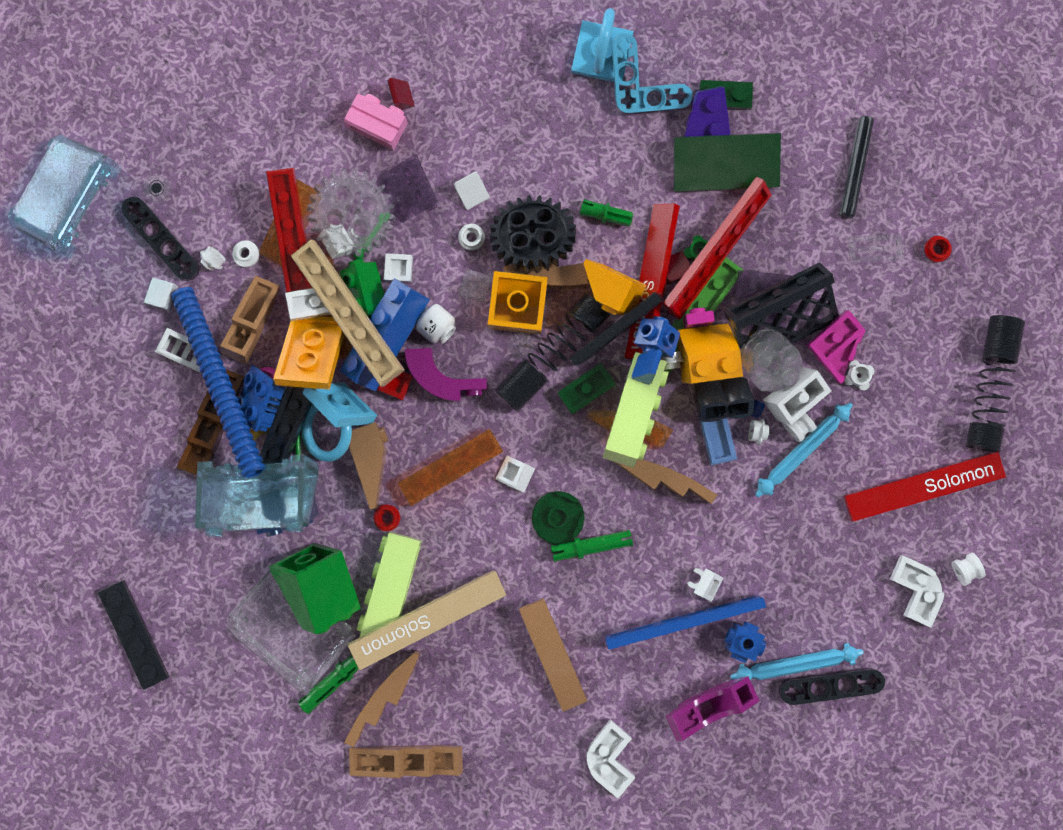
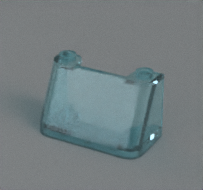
M64 135L53 137L48 143L45 156L20 200L10 210L8 214L9 225L71 259L77 248L72 244V237L77 238L79 236V233L75 231L100 185L106 187L108 182L105 179L112 176L116 179L122 167L110 157Z
M291 455V461L284 459L282 463L264 464L266 468L260 475L252 478H243L241 476L243 470L230 463L214 468L211 461L198 462L195 529L205 531V536L219 537L223 535V532L277 528H286V531L289 532L303 531V527L308 526L319 477V464L306 455Z

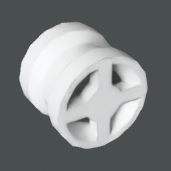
M806 413L792 425L782 423L788 433L799 443L804 440L805 434L808 432L812 433L817 429L815 423Z
M974 553L966 555V558L963 560L957 559L951 562L957 579L963 586L970 584L975 578L982 579L986 576L980 559Z

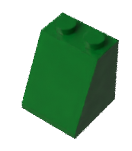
M312 543L269 566L274 579L303 630L315 635L323 634L330 629V626L351 618L353 613L361 609L341 550Z

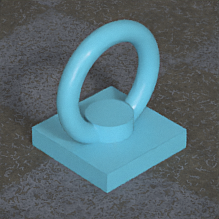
M606 9L602 24L582 20L571 73L614 82L612 42L620 34L625 33L633 36L634 32L613 27L615 19L614 9ZM622 38V43L617 44V48L623 51V58H617L618 63L628 59L627 49L630 48L631 43H628L626 38ZM626 65L619 70L621 80H623Z
M344 382L331 383L330 390L305 388L302 393L312 403L301 429L303 442L311 455L320 461L332 462L341 458L350 445L352 426L371 424L377 417V414ZM318 411L335 427H341L339 443L331 451L322 450L316 444L313 437L312 423Z

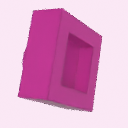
M705 308L691 309L689 314H686L683 318L684 329L709 326L715 321L713 311H705Z

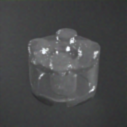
M773 329L760 330L751 335L746 345L743 344L740 353L742 369L755 386L761 391L774 392L795 385L799 379L798 375L802 366V358L797 348L783 334Z

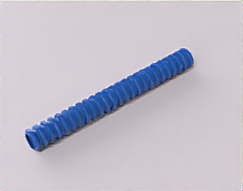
M179 288L172 293L171 299L174 302V307L177 309V314L185 330V335L188 337V342L191 344L194 357L197 359V365L200 366L199 370L203 373L202 377L205 380V385L209 388L208 393L212 395L211 400L214 402V408L218 410V417H221L220 423L224 425V432H227L226 438L230 440V447H233L232 453L236 455L235 461L239 463L238 468L243 470L241 476L243 478L258 476L266 467L261 463L262 457L258 456L259 449L255 448L256 442L253 441V435L249 433L250 427L247 426V420L243 418L244 412L241 411L238 397L234 396L235 390L229 381V375L226 374L227 370L220 359L221 355L217 352L218 348L214 345L215 340L212 338L206 318L200 309L201 306L197 302L198 298L193 288Z

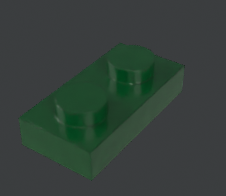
M700 80L699 91L721 86L725 88L727 109H752L753 82Z
M600 363L558 391L557 394L571 415H573L616 386V383L603 364Z

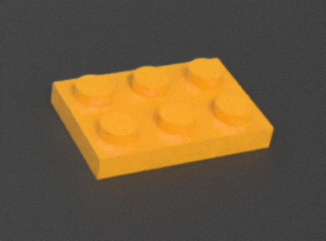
M319 316L290 322L273 378L275 385L330 390L344 338V333L334 318Z

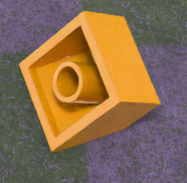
M585 259L583 264L594 298L603 304L601 307L603 310L614 315L623 316L624 313H628L638 305L647 285L602 263Z
M494 271L488 328L541 335L548 277Z
M729 323L677 330L680 332L678 352L681 351L682 359H684V362H680L682 383L692 384L743 377L740 348Z

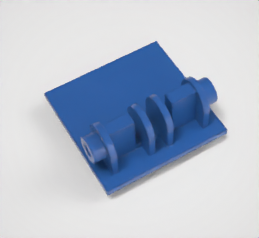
M253 364L250 371L245 375L244 387L240 397H238V403L241 405V411L244 412L243 418L247 420V425L256 432L258 429L267 431L272 426L275 417L274 413L277 412L275 407L267 404L279 405L280 401L274 398L281 399L286 387L275 385L271 377Z

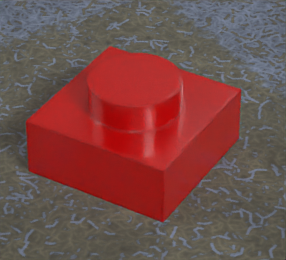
M402 372L384 387L379 386L378 390L404 401L414 377Z

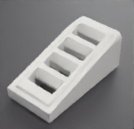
M167 328L155 352L201 373L199 366L195 365L197 359L194 356L191 362L186 360L191 350L188 337ZM174 337L177 341L171 353L167 352L166 350ZM182 342H185L187 346L180 358L176 354Z

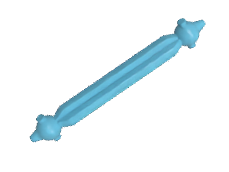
M851 403L835 405L834 415L825 418L816 427V430L810 433L770 472L768 479L760 478L758 480V489L755 496L772 495L774 485L780 484L838 428L840 421H849L850 410L853 405Z
M846 643L842 651L831 649L756 664L751 669L745 667L744 664H740L737 672L731 675V680L749 676L750 681L752 678L764 680L835 666L844 660L850 662V665H855V660L864 652Z

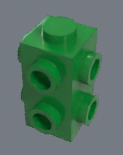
M364 259L353 260L348 263L349 267L339 271L345 285L370 319L384 296L380 274L376 262H364Z

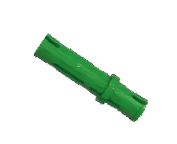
M626 530L584 540L576 538L574 542L551 545L552 553L563 552L554 554L553 561L555 563L575 557L579 560L583 559L585 555L629 546L633 547L632 539L621 540L632 536L631 532Z
M352 654L343 662H338L335 665V669L298 701L299 706L305 713L310 714L346 681L349 682L353 679V674L359 669Z

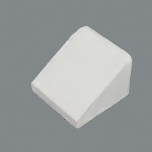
M477 171L454 183V188L466 210L490 198Z
M152 278L144 303L170 311L173 303L171 295L177 290L178 286L171 282Z
M506 455L496 480L521 492H525L535 468Z

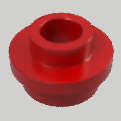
M943 236L930 238L924 246L926 257L930 261L937 263L945 261L952 251L949 240ZM934 245L941 247L942 251L940 254L934 252Z
M382 505L374 513V523L382 531L394 530L401 520L399 510L393 505ZM384 513H390L392 515V521L390 523H385L383 521L382 517Z

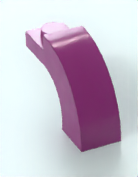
M432 348L405 349L406 362L411 374L433 396L445 401L462 402L461 392H466L468 397L482 396V391H488L487 378L452 379L443 375L435 365Z
M749 676L721 683L678 704L679 707L665 717L676 741H684L708 724L730 715L741 714L760 700Z

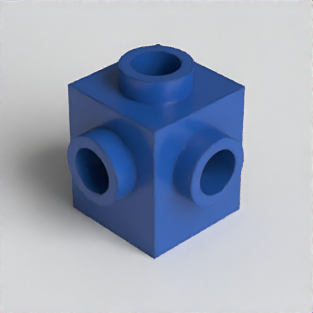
M654 316L653 319L642 318L639 329L636 332L634 344L640 347L643 353L659 349L662 350L661 357L673 358L680 332L669 324V320L663 317Z
M744 621L743 625L734 623L733 628L728 629L724 643H726L725 648L732 652V658L746 663L748 659L756 662L757 657L762 656L766 647V641H764L765 635L758 632V626ZM746 639H751L749 647L744 648L743 642Z

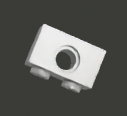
M802 367L763 399V402L777 421L792 425L827 396L831 390L818 370Z

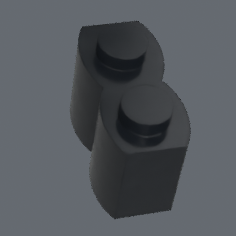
M729 378L721 382L707 381L694 385L693 399L700 421L715 422L726 417L738 419L753 414L754 398L747 378Z

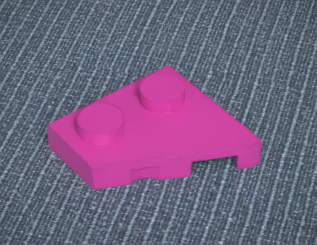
M845 310L807 343L806 346L836 382L842 384L846 378L844 376L849 362L854 359L856 347L861 342L865 329L849 310Z

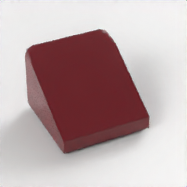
M388 78L387 82L394 106L401 110L414 107L409 83L396 78Z
M683 251L670 257L666 278L667 285L680 281L691 266Z

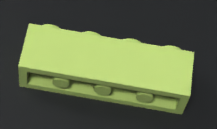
M638 352L634 354L602 457L633 468L637 460H643L647 445L643 444L645 435L650 436L654 425V420L650 419L652 410L656 412L658 410L662 397L657 395L659 386L664 388L669 373L664 371L667 361L660 359L652 384L648 385L633 380L632 373L637 358L642 354Z
M389 532L388 537L383 536L379 552L383 553L381 562L375 563L372 578L376 579L373 589H368L364 604L368 605L366 615H361L357 630L361 631L360 637L401 617L422 540L394 532Z

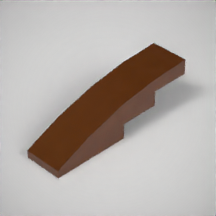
M227 370L226 374L229 375V381L235 390L234 396L238 397L245 377ZM208 391L197 411L198 418L186 440L188 444L176 466L178 471L203 480L224 433V425L220 423L221 417H218V410L214 408V402L211 400L212 395Z

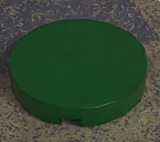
M562 491L549 492L539 498L533 507V528L538 536L548 543H568L575 539L583 529L585 520L583 507L578 499L570 493Z

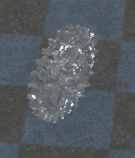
M342 169L339 177L333 171L330 175L331 181L323 177L321 180L323 186L316 184L314 187L317 194H310L309 200L315 204H308L307 206L308 211L314 212L308 216L307 221L316 223L312 226L311 232H320L316 240L320 241L325 238L327 240L326 249L332 244L335 245V254H338L341 248L345 249L347 257L352 250L355 251L357 257L360 256L362 248L369 254L372 251L371 244L379 248L381 245L379 239L385 241L388 238L385 231L393 229V226L388 222L393 221L395 215L388 212L393 210L395 206L386 203L390 199L391 194L383 195L382 191L385 185L376 187L377 178L374 177L371 181H368L367 172L358 177L357 170L354 169L352 174L348 176L347 171ZM340 190L347 192L349 200L343 201L339 199L336 192ZM359 191L360 197L354 209V216L349 223L347 233L342 234L344 223L349 214L348 210L353 203L355 193ZM362 201H370L374 205V210L368 211L364 209ZM336 215L341 223L339 225H332L329 223L327 216ZM353 226H363L366 234L362 236L356 234Z

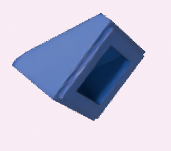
M657 349L640 354L632 373V379L648 385L652 384L662 356V350Z

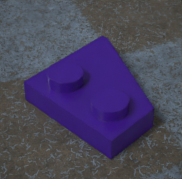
M721 86L697 91L692 103V111L686 122L687 127L684 136L731 135L725 88Z

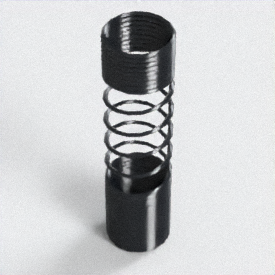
M584 293L581 299L570 309V312H566V319L574 327L568 317L569 314L581 323L583 322L587 330L595 333L598 327L609 317V313L601 308L602 305L594 297ZM556 323V327L563 337L564 334L559 328V325L564 326L565 328L573 332L575 335H577L579 338H581L583 341H586V339L582 336L580 332L574 331L572 328L563 323ZM547 333V338L552 346L555 347L549 335H552L555 338L559 339L573 351H577V349L569 341L567 343L559 336L553 333ZM537 343V347L543 356H545V353L542 351L540 345L549 349L562 360L567 362V359L561 352L557 353L549 346L543 343ZM528 353V358L533 366L527 360L522 359L519 365L509 373L508 377L504 378L495 388V391L509 402L510 406L517 412H520L523 406L548 382L547 377L535 368L536 364L530 355L542 361L555 372H558V369L552 362L549 361L548 363L533 353Z
M1007 315L990 316L982 362L990 365L985 360L990 361V358L999 357L996 358L1000 360L997 361L999 363H1018L1025 321L1021 318ZM996 367L983 369L979 372V374L983 378L989 379L986 376H984L982 372L1007 371L1015 373L1016 371L1013 369ZM993 380L995 382H983L976 385L977 389L981 392L985 391L979 387L980 385L994 384L1013 386L1012 383H1006L998 380ZM992 394L993 396H978L974 398V402L978 405H982L980 402L977 401V399L997 398L1010 400L1011 398L1002 395ZM989 407L990 409H979V410H975V411L971 412V415H972L973 417L977 418V419H981V418H979L978 416H976L974 413H977V412L1008 413V411H1006V410H1001V409H997V408H993V407ZM985 420L988 423H969L966 447L975 448L973 446L982 447V451L1001 452V444L1005 433L1003 427L1006 426L1005 424Z

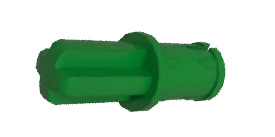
M583 199L580 216L601 220L604 224L607 221L627 227L631 225L633 219L632 212L610 207V203L605 205Z

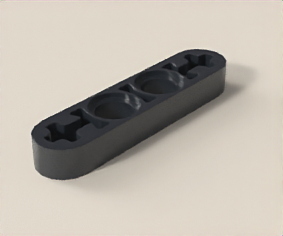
M138 197L127 198L121 207L125 218L177 277L185 281L195 279L200 269L192 255L144 201ZM132 204L139 206L138 210L145 216L144 219L141 220L137 215L131 213L132 209L130 206ZM157 223L159 225L158 233L154 236H148L146 233L148 224ZM168 242H174L176 245V251L171 256H166L163 253V247ZM180 257L186 264L192 263L190 266L191 273L183 272L181 274L183 267L175 260Z
M874 668L793 678L781 683L779 695L789 705L871 695L883 690L885 678L880 671ZM869 674L878 678V682L874 683L873 688L865 683L859 684L861 690H858L856 675H859L858 679L861 681L868 680L870 678ZM843 677L850 678L852 682L851 688L846 692H841L838 688V682ZM815 681H822L825 685L824 693L819 696L814 695L811 691V686ZM806 682L807 698H804L805 694L803 692L794 694V699L785 695V691L789 690L790 685L795 689H804L802 683Z

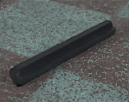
M861 116L858 119L840 209V216L847 219H852L856 213L874 119L869 116Z

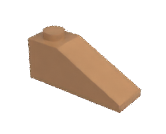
M376 422L352 430L349 445L370 510L379 506L387 451L385 443L389 442L385 427H379V424Z

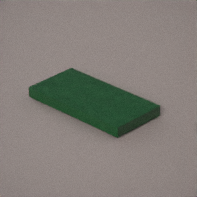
M781 133L673 137L674 191L749 188L756 177L763 179L768 188L780 187Z

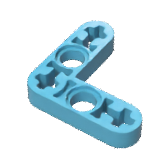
M623 33L615 37L612 42L615 102L619 110L625 113L680 109L687 107L691 103L693 97L692 90L685 84L639 87L637 42L630 34ZM622 38H626V41L632 45L631 48L627 49V58L633 56V62L623 61L618 63L617 58H623V51L617 48V44L622 43ZM625 65L630 66L634 72L632 79L629 81H623L619 77V70ZM634 84L635 89L629 88V95L635 98V102L630 103V108H626V105L621 103V99L625 98V89L619 90V85L629 86ZM681 88V91L687 94V97L682 99V103L679 104L677 99H668L670 105H665L666 94L664 89H669L668 94H676L678 89ZM653 90L658 91L661 95V101L656 106H651L647 102V95Z

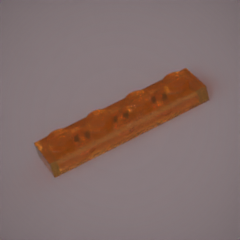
M488 429L400 481L398 485L410 506H413L504 451L491 429Z

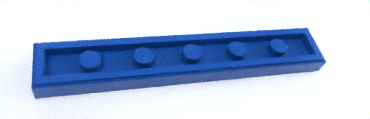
M756 595L607 635L605 641L608 650L766 608L763 597Z

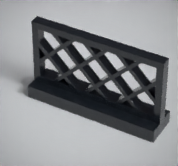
M820 262L724 309L726 319L731 324L734 337L740 348L741 360L745 366L828 326L839 316L832 284L835 283L833 274ZM824 288V292L819 300L812 298L815 292ZM802 300L795 312L788 310L791 304ZM809 303L816 304L810 316L803 314ZM823 307L829 308L830 315L822 319L817 318ZM778 312L772 324L764 322L767 316ZM785 314L792 316L786 328L779 326ZM799 319L806 320L807 322L802 329L794 330ZM754 324L748 335L741 334V329ZM761 326L769 328L763 340L755 338ZM775 331L783 332L780 340L774 343L770 342ZM752 343L760 344L756 352L750 355L747 354Z

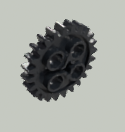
M530 195L527 196V202L517 198V205L508 202V210L500 208V216L493 217L494 224L490 225L491 233L489 234L492 251L496 252L498 260L504 259L505 266L513 263L514 271H517L520 266L524 267V273H527L530 268H534L535 273H538L539 267L542 266L546 271H549L550 263L558 267L559 258L567 260V252H573V244L576 243L574 217L569 216L568 208L561 210V202L552 205V198H548L546 202H542L541 195L537 197L536 201H532Z

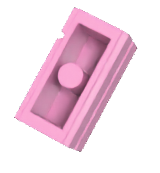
M357 94L344 119L346 127L394 151L408 123L406 117L403 116L404 112L393 105H390L389 108L381 105V101L371 94H366L365 97Z

